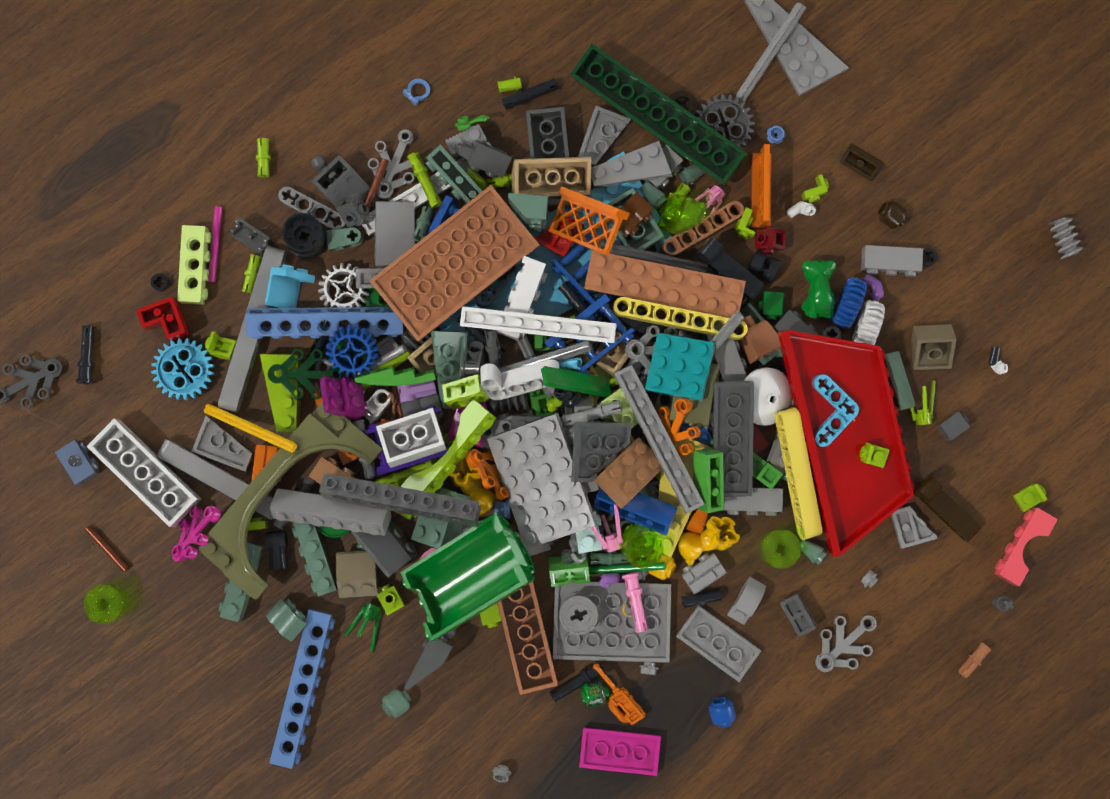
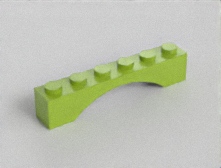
M473 399L461 413L457 435L446 454L429 468L410 474L400 487L435 493L436 490L442 487L445 479L455 471L460 461L466 458L470 449L480 441L484 432L491 428L496 417Z

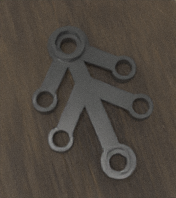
M22 355L20 357L21 365L27 367L32 365L42 369L36 373L16 368L12 364H5L2 369L4 374L9 376L16 375L25 379L6 389L0 388V392L4 394V397L0 399V403H8L11 400V395L28 386L26 396L21 399L20 405L25 409L32 408L39 380L44 377L43 388L38 390L37 396L43 400L49 399L53 380L63 370L59 360L48 359L46 362L33 359L30 355ZM26 357L29 358V362L27 364L24 363V359ZM51 365L55 366L54 371H50L49 367ZM9 366L12 367V371L10 373L7 372V368ZM45 390L47 395L42 397L41 393ZM29 400L30 404L26 407L24 402Z

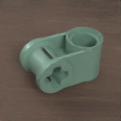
M355 227L333 229L325 232L328 251L358 247L364 241L363 234ZM353 233L358 236L355 237V241L350 239V237H353Z

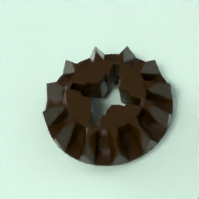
M681 90L669 97L674 102L681 104L687 100L685 105L687 111L693 115L696 113L697 100L690 92Z

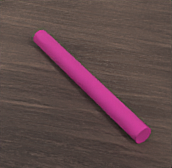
M215 206L209 262L208 282L213 283L216 280L222 207Z

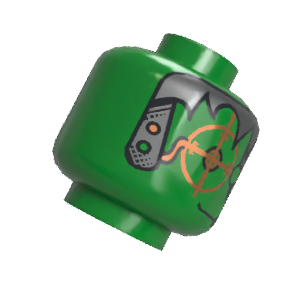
M601 680L585 683L583 688L580 689L583 704H586L589 708L605 705L606 697H610L608 686H603Z

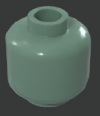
M394 689L382 698L383 704H381V707L388 717L398 718L410 709L409 701L411 698L405 690L401 692L399 689Z

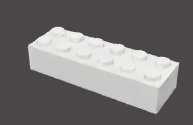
M114 418L87 446L169 527H176L191 511L192 507L202 500L119 419Z

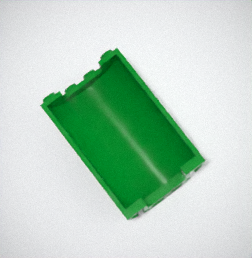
M494 513L478 523L477 527L470 528L400 572L403 577V585L409 590L417 591L420 597L419 602L427 613L426 618L428 622L423 623L428 640L436 641L534 581L535 577L532 574L535 571L531 557L516 531L513 532L507 527L509 523L501 515Z

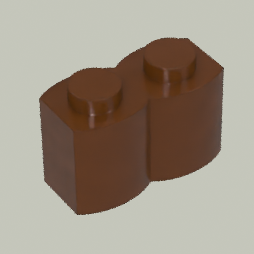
M638 192L620 208L630 214L627 220H622L619 232L625 237L628 235L632 237L640 229L638 225L642 221L646 223L653 216L651 213L653 207ZM612 219L609 222L614 225L615 220Z

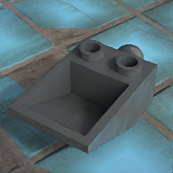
M318 155L312 159V167L317 171H321L312 180V183L336 208L342 199L357 193L365 203L370 187L340 155L328 166L323 156ZM339 169L344 170L341 175L337 174ZM325 182L330 183L328 188L323 187ZM377 195L374 198L371 208L376 204V201L380 200V198Z
M455 629L433 642L426 637L422 645L424 651L404 687L406 691L446 662L455 645L448 641V639L454 637Z

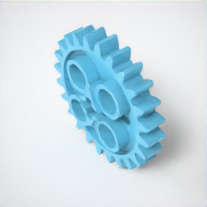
M178 338L177 344L175 341L170 340L171 346L163 344L165 350L158 349L161 355L160 357L154 356L157 363H152L151 365L156 367V370L151 371V373L157 375L153 381L160 382L156 387L159 389L163 388V394L169 392L170 398H173L176 394L177 400H180L183 395L184 400H188L189 395L195 399L196 392L202 395V387L208 389L206 382L212 383L209 375H215V373L210 371L215 365L209 364L213 357H206L209 352L207 350L202 351L204 345L200 344L197 347L198 342L195 340L190 344V339L186 338L183 343V340ZM188 351L189 358L183 361L181 358L182 353ZM174 355L176 356L179 363L185 366L184 370L193 379V383L190 382L189 378L185 373L180 372L182 368L173 359ZM172 362L174 368L171 372H167L166 366ZM199 366L200 374L194 376L192 371L195 367ZM180 378H184L185 384L179 388L177 381Z

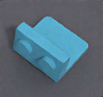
M283 264L282 268L271 267L265 304L276 308H296L301 282L314 283L315 276L308 274V270L297 268V270H294V266Z

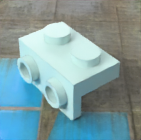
M593 511L598 524L595 527L599 532L598 526H601V518L599 514L596 515V511ZM591 528L575 533L578 554L602 550L601 542Z

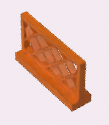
M764 144L760 153H752L751 210L753 211L751 216L753 220L751 222V229H764L765 226H771L770 144Z
M561 186L559 194L562 195L549 232L609 256L622 220H627L630 213ZM568 201L571 204L572 210L565 213L564 208ZM584 208L586 215L579 218L577 211ZM573 214L575 222L569 225L567 217ZM599 214L600 221L594 224L592 217ZM612 219L615 220L613 228L608 230L606 223ZM563 220L565 228L557 231L559 222ZM588 220L589 228L583 231L581 223ZM602 225L604 233L597 237L595 229ZM577 226L579 234L572 237L571 229ZM591 232L593 240L586 242L585 235ZM606 238L607 243L603 250L600 247L599 241Z

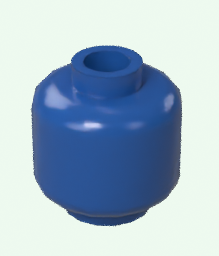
M725 697L714 699L709 706V713L713 724L722 728L731 726L732 722L736 719L733 702Z

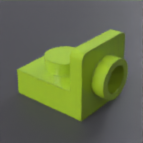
M747 207L744 208V213L739 217L734 228V232L738 233L737 235L743 239H751L756 233L746 228L750 226L753 220L751 216L753 210Z
M866 442L860 451V461L884 468L890 450Z
M1037 483L1030 484L1012 495L1022 512H1026L1040 502L1047 500L1045 489Z
M262 517L251 518L248 531L269 529L268 521H263Z

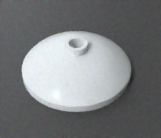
M765 367L751 372L744 379V381H754L753 423L763 426L776 423L775 413L789 409L792 402L788 378L777 369Z

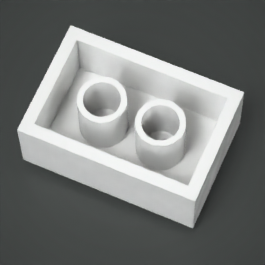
M433 408L376 426L390 468L447 450Z

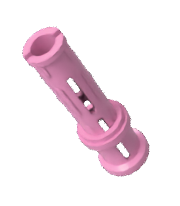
M632 572L622 575V579H625L627 589L625 593L631 603L636 633L647 631L648 627L641 600L643 590L640 588L638 581L639 572Z

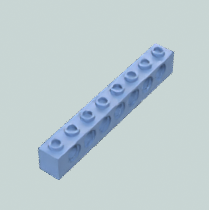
M390 307L247 308L245 314L246 335L253 339H261L263 336H271L274 339H279L283 336H291V338H301L302 336L320 338L329 335L334 337L333 332L335 330L340 332L339 329L342 325L339 322L342 320H347L353 330L356 325L359 326V331L366 328L365 334L367 335L371 332L372 337H379L380 335L397 337L403 334V323ZM384 319L388 321V324L382 326L378 322ZM306 320L309 321L311 325L305 327L301 325V322ZM327 320L330 322V325L322 326L320 322ZM361 320H367L369 324L366 326H362L359 324V322ZM268 321L271 323V326L264 327L262 322ZM289 321L291 326L284 327L281 322Z
M315 609L308 610L306 617L307 625L303 629L270 764L293 769L300 762L302 753H299L300 745L305 743L306 734L304 729L305 726H309L311 720L309 710L315 704L316 695L313 694L315 687L318 688L321 676H318L320 668L323 669L326 657H323L325 649L328 650L331 638H328L330 630L333 631L335 625L334 614ZM316 626L321 627L323 630L321 637L314 634ZM311 645H314L318 648V653L316 656H313L309 653V647ZM306 664L313 667L311 675L306 674L304 671ZM301 683L308 686L306 694L301 693L299 690ZM295 703L303 705V712L299 713L294 709ZM290 722L298 724L297 732L290 729ZM286 741L293 743L294 748L292 751H288L285 748Z

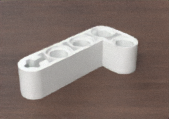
M550 359L502 373L496 365L485 364L480 368L481 387L492 400H502L546 388L541 369L544 366L559 369V362Z

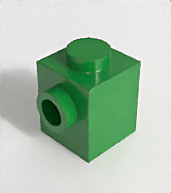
M764 291L762 293V300L758 301V311L761 312V317H765V320L776 321L777 318L782 316L783 293Z

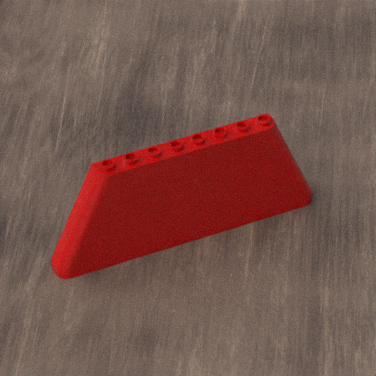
M786 329L778 332L780 347L794 406L798 409L801 416L827 547L833 557L844 554L914 497L913 490H915V485L909 475L911 467L905 457L907 449L905 443L901 440L902 428L896 418L898 410L892 400L894 392L888 382L890 374L884 364L885 352L880 346ZM818 374L830 377L859 407V412L854 418L855 421L852 420L831 444L826 447H820L815 444L813 434L835 411V408L814 389L812 380ZM825 379L818 380L820 383L818 387L822 386L827 390L831 388L825 385ZM839 391L832 392L831 400L834 402L840 399ZM843 402L842 404H840V405H843V406L847 409V411H846L845 413H847V412L852 413V412H853L852 409H851L852 406H848V405H846L844 402ZM838 418L831 421L833 429H837L841 424ZM827 427L825 428L831 435L833 434ZM820 434V435H819V437H820L819 442H820V441H823V442L826 441V439H825V435H826V434H824V435H823V434ZM866 442L890 450L884 468L860 461V451Z

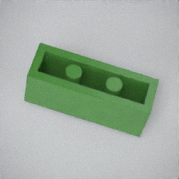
M710 448L693 451L694 485L705 504L697 509L706 513L724 510L723 452Z

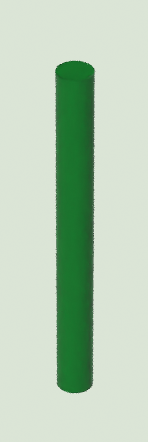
M665 562L591 566L589 567V573L604 574L665 570L666 564Z

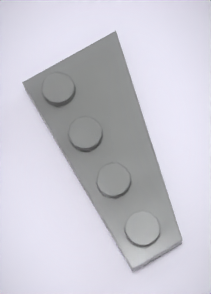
M659 141L591 168V179L595 189L616 186L625 182L635 183L638 180L644 179L654 180L657 177L663 176L673 177Z

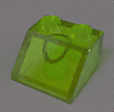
M670 192L657 226L660 230L679 235L701 223L705 216L707 205L690 197Z

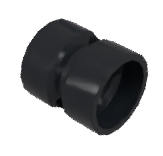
M756 250L747 270L755 277L760 275L762 280L771 283L781 261L773 257L767 258L765 253Z

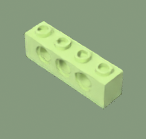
M182 225L177 301L181 304L204 305L205 300L208 298V289L205 287L209 275L207 262H210L208 243H211V232L205 226ZM200 242V248L193 251V244ZM199 261V267L192 270V263ZM197 280V281H198L197 287L191 289V288H190V283H191V281Z

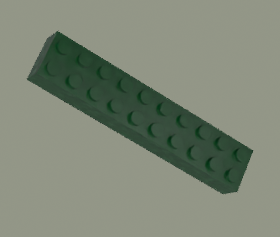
M593 43L570 73V76L724 187H726L748 156L741 148Z

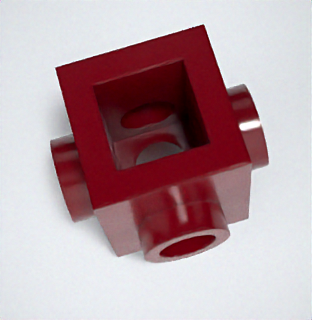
M765 226L764 229L756 230L755 249L761 250L765 254H774V251L785 250L786 231L776 229L774 226Z

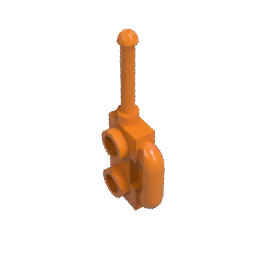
M594 664L593 669L613 689V693L609 697L608 707L618 720L633 725L643 719L646 713L636 703L628 690L624 689V687L619 688L599 667V664ZM618 705L625 711L626 714H624V713L618 708Z

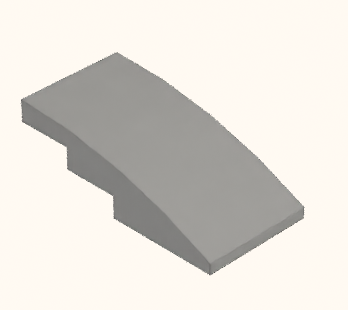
M376 201L374 231L375 268H386L414 246V202Z

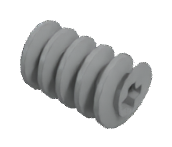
M1065 217L1048 223V225H1054L1050 232H1057L1053 236V239H1059L1055 246H1062L1058 253L1065 254L1060 260L1078 254L1083 249V247L1076 246L1081 242L1080 239H1074L1078 232H1071L1076 226L1068 224L1073 218Z

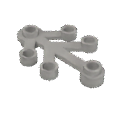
M405 129L399 132V144L392 161L386 151L387 146L385 142L378 141L375 144V149L380 153L381 158L389 160L386 176L382 178L376 193L382 199L391 197L394 189L406 184L410 185L415 181V177L411 172H406L403 178L392 181L395 174L412 168L409 160L399 164L406 146L411 145L414 141L410 130ZM408 134L409 138L404 140L402 136ZM383 144L384 149L378 150V145ZM371 158L368 161V167L375 176L380 163L377 159ZM377 162L376 167H371L370 164ZM406 176H412V180L406 181ZM387 186L388 189L387 191L382 192L381 187Z
M655 325L649 326L646 329V333L639 340H631L625 347L627 356L631 359H638L645 367L646 375L649 373L651 362L644 354L653 356L655 343L652 346L645 345L660 332L659 328ZM667 327L664 330V334L669 335V330L671 329L673 335L677 336L676 328ZM652 328L655 329V334H654V335L651 334V329H652ZM633 346L636 347V352H635V353L632 352V347H633Z
M840 615L834 618L836 643L835 648L831 652L829 640L832 638V632L826 628L820 631L822 651L815 660L816 667L820 671L829 672L834 667H848L854 670L858 667L859 663L855 658L850 657L847 660L835 659L841 653L862 654L866 657L872 655L873 649L867 644L850 646L865 631H872L876 628V619L869 615L863 616L860 620V625L845 639L844 626L846 625V619ZM839 618L843 619L842 625L837 624ZM867 619H869L871 622V624L868 627L864 625V622ZM824 631L829 632L828 638L823 637ZM865 647H868L870 650L868 654L863 652ZM826 658L828 664L823 666L822 660ZM851 660L855 661L854 667L849 666Z

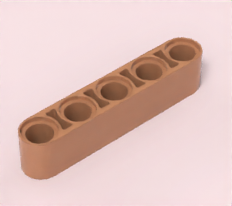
M738 201L725 205L666 240L660 247V253L672 257L677 256L736 221L744 213L743 205ZM730 208H734L737 211V215H733L730 212ZM714 217L720 218L721 225L714 221ZM698 226L704 227L706 233H700L698 230ZM682 236H688L690 243H685ZM666 245H672L674 252H669Z

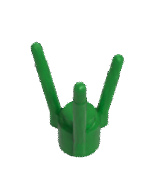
M370 603L362 606L361 611L345 632V636L349 635L362 617L364 621L357 634V637H361L368 621L373 622L375 619L370 651L374 652L379 621L382 616L379 613L381 608Z

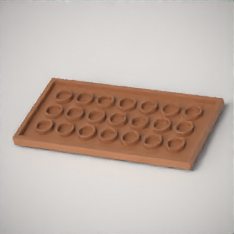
M490 185L373 277L370 283L419 342L519 263L524 256H528L538 248L539 244L492 185Z

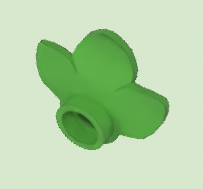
M481 115L469 119V116H463L458 118L455 126L459 131L466 130L470 127L473 128L472 124L475 122H485L487 119H490V116Z

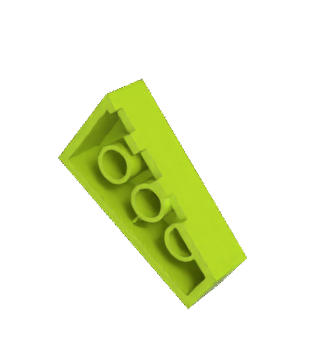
M260 354L276 431L279 433H293L300 425L301 398L298 400L294 399L281 383H272L268 378L269 368L275 364L282 365L291 355ZM302 359L295 361L288 370H297L302 365ZM275 371V372H274L275 376H277V377H280V376H281V372H280V371ZM288 378L295 387L301 388V384L296 379ZM295 390L294 394L295 396H300L301 392Z

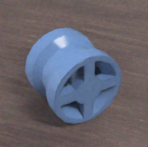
M496 499L494 513L505 517V519H510L511 506L509 500L501 502Z

